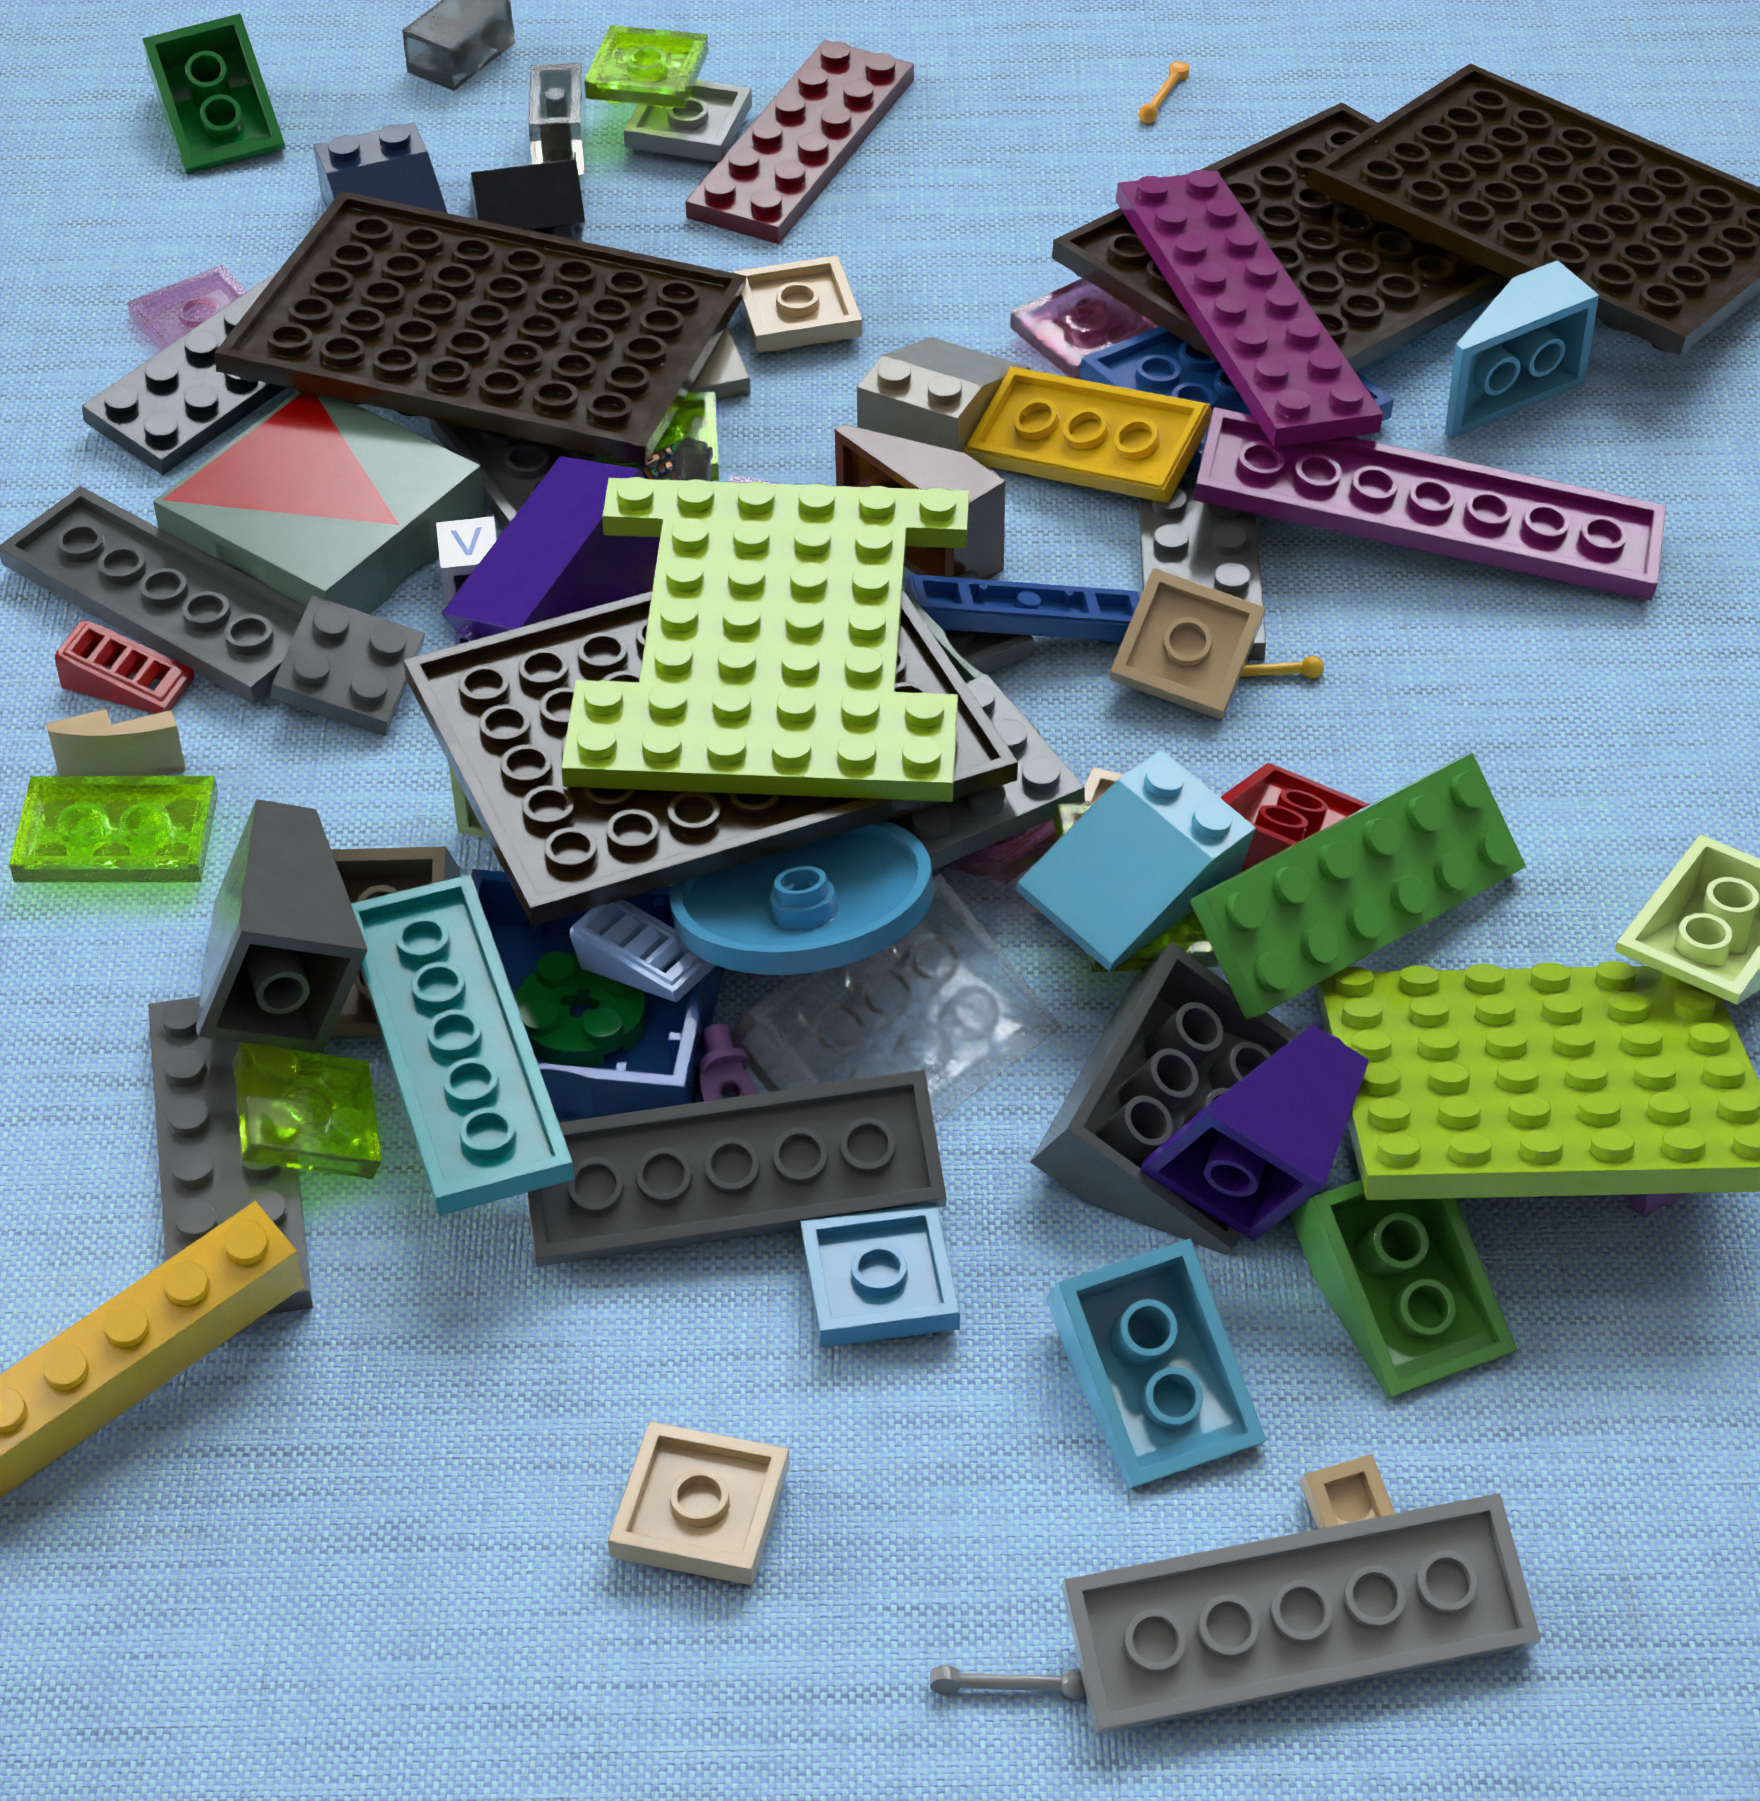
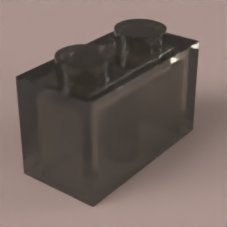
M441 0L402 30L407 73L455 91L515 44L511 1Z
M582 63L531 65L528 127L532 164L576 159L578 175L585 174L586 104Z

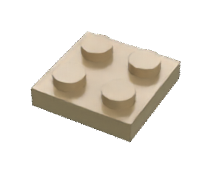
M838 255L734 271L736 274L746 276V285L741 293L740 306L756 353L784 351L793 347L819 343H836L844 339L862 337V318Z
M1153 568L1111 667L1110 681L1223 720L1264 619L1266 607Z
M649 1421L608 1539L610 1557L753 1586L789 1470V1448Z

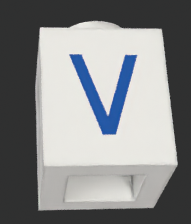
M494 516L436 523L446 606L496 542Z

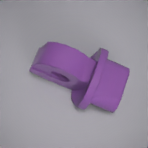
M715 1024L705 1028L701 1039L705 1056L700 1060L698 1068L700 1102L724 1099L721 1094L725 1091H732L738 1097L756 1094L755 1084L745 1072L748 1066L746 1051L741 1048H734L729 1025Z

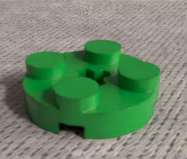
M563 951L549 952L540 957L536 962V970L525 978L515 997L534 1055L548 1064L587 1068L605 1064L604 1055L615 1052L622 1046L623 1054L632 1049L642 1037L647 1023L646 999L643 990L582 969L576 954L569 955ZM578 1005H588L595 1008L586 1009L582 1017H574L570 1013V1008Z

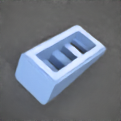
M624 900L591 909L570 929V938L582 969L673 1002H678L716 966L701 959L687 949L680 941L674 928ZM673 960L677 961L666 973L662 972Z

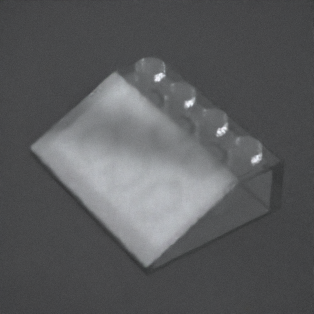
M939 874L933 878L934 895L928 912L922 921L905 937L881 952L851 964L800 974L750 1010L732 1030L731 1037L734 1048H741L746 1051L749 1068L769 1092L925 1069L935 1125L1062 1026L942 875Z

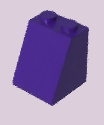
M1312 1024L1212 1101L1143 1161L1140 1172L1255 1241L1325 1186L1369 1059L1345 1045L1336 1036L1328 1034Z

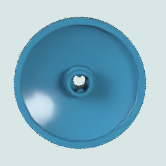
M885 820L672 884L670 889V906L675 931L680 941L693 954L709 963L729 970L761 975H790L844 966L865 959L890 947L910 933L922 921L931 906L934 895L931 860L923 843L915 835L897 824Z

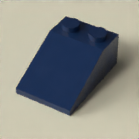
M415 123L388 125L381 130L354 136L342 135L327 142L313 144L320 192L326 209L338 194L343 191L448 213L428 151Z

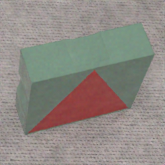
M299 392L294 393L153 501L158 528L299 604L307 607L313 595L367 614H371L386 602L397 587L410 575L439 558L437 522L487 517L480 465L363 407L350 404L344 399L316 393Z

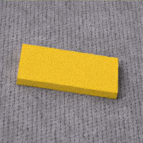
M1010 366L963 451L983 466L1169 503L1210 426L1213 412L1208 403Z

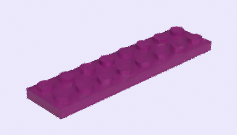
M1195 170L1189 174L1169 177L1145 176L1136 181L1119 182L1117 184L1116 203L1273 447L1380 432L1383 412L1218 171Z
M1217 407L1213 409L1193 495V500L1219 507L1236 509L1652 601L1658 585L1666 505L1355 437L1273 447L1254 415Z

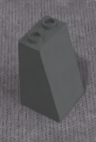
M256 799L214 903L196 1022V1031L199 1037L324 1052L368 948L316 809Z

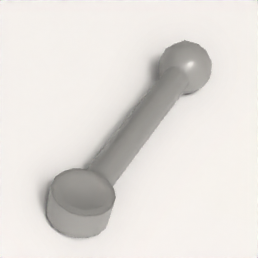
M943 1665L933 1668L930 1672L931 1690L943 1695L956 1693L960 1688L1062 1691L1066 1697L1071 1699H1079L1086 1694L1079 1669L1067 1670L1062 1676L960 1673L953 1666Z

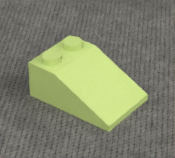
M1699 834L1619 938L1615 952L1738 1005L1760 990V859Z

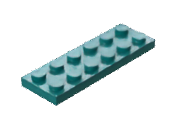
M471 874L351 903L368 948L360 969L438 1215L448 1214L575 1180L570 1153Z

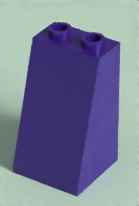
M560 456L442 611L443 617L456 631L454 636L458 644L470 642L649 591L654 584L660 537L604 535L602 519L608 479H627L631 477L646 479L642 472L636 468Z

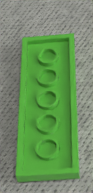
M1470 753L1434 770L1195 896L1189 901L1247 1020L1260 1016L1520 871L1526 867V864L1474 754Z

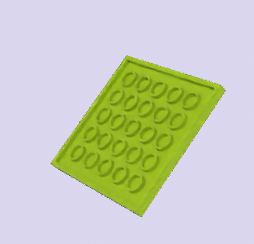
M1619 961L1604 962L1597 967H1566L1558 963H1540L1532 968L1501 969L1495 965L1476 964L1468 967L1466 970H1435L1428 966L1414 965L1408 966L1401 971L1371 972L1361 967H1346L1317 984L1316 997L1325 1032L1336 1036L1345 1045L1369 1059L1347 1121L1366 1200L1760 1192V1081L1723 999L1649 966H1632Z

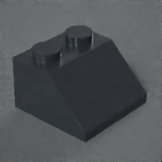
M576 159L471 172L469 192L474 219L573 240L575 239L576 231H583L585 215Z

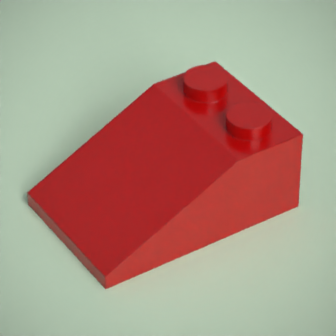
M1269 762L1220 797L1256 827L1240 873L1370 805Z

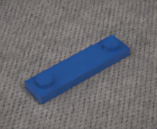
M915 574L908 575L905 589L943 631L961 630L1099 640L1108 644H1116L1123 641L1140 600L1138 592L1132 590Z

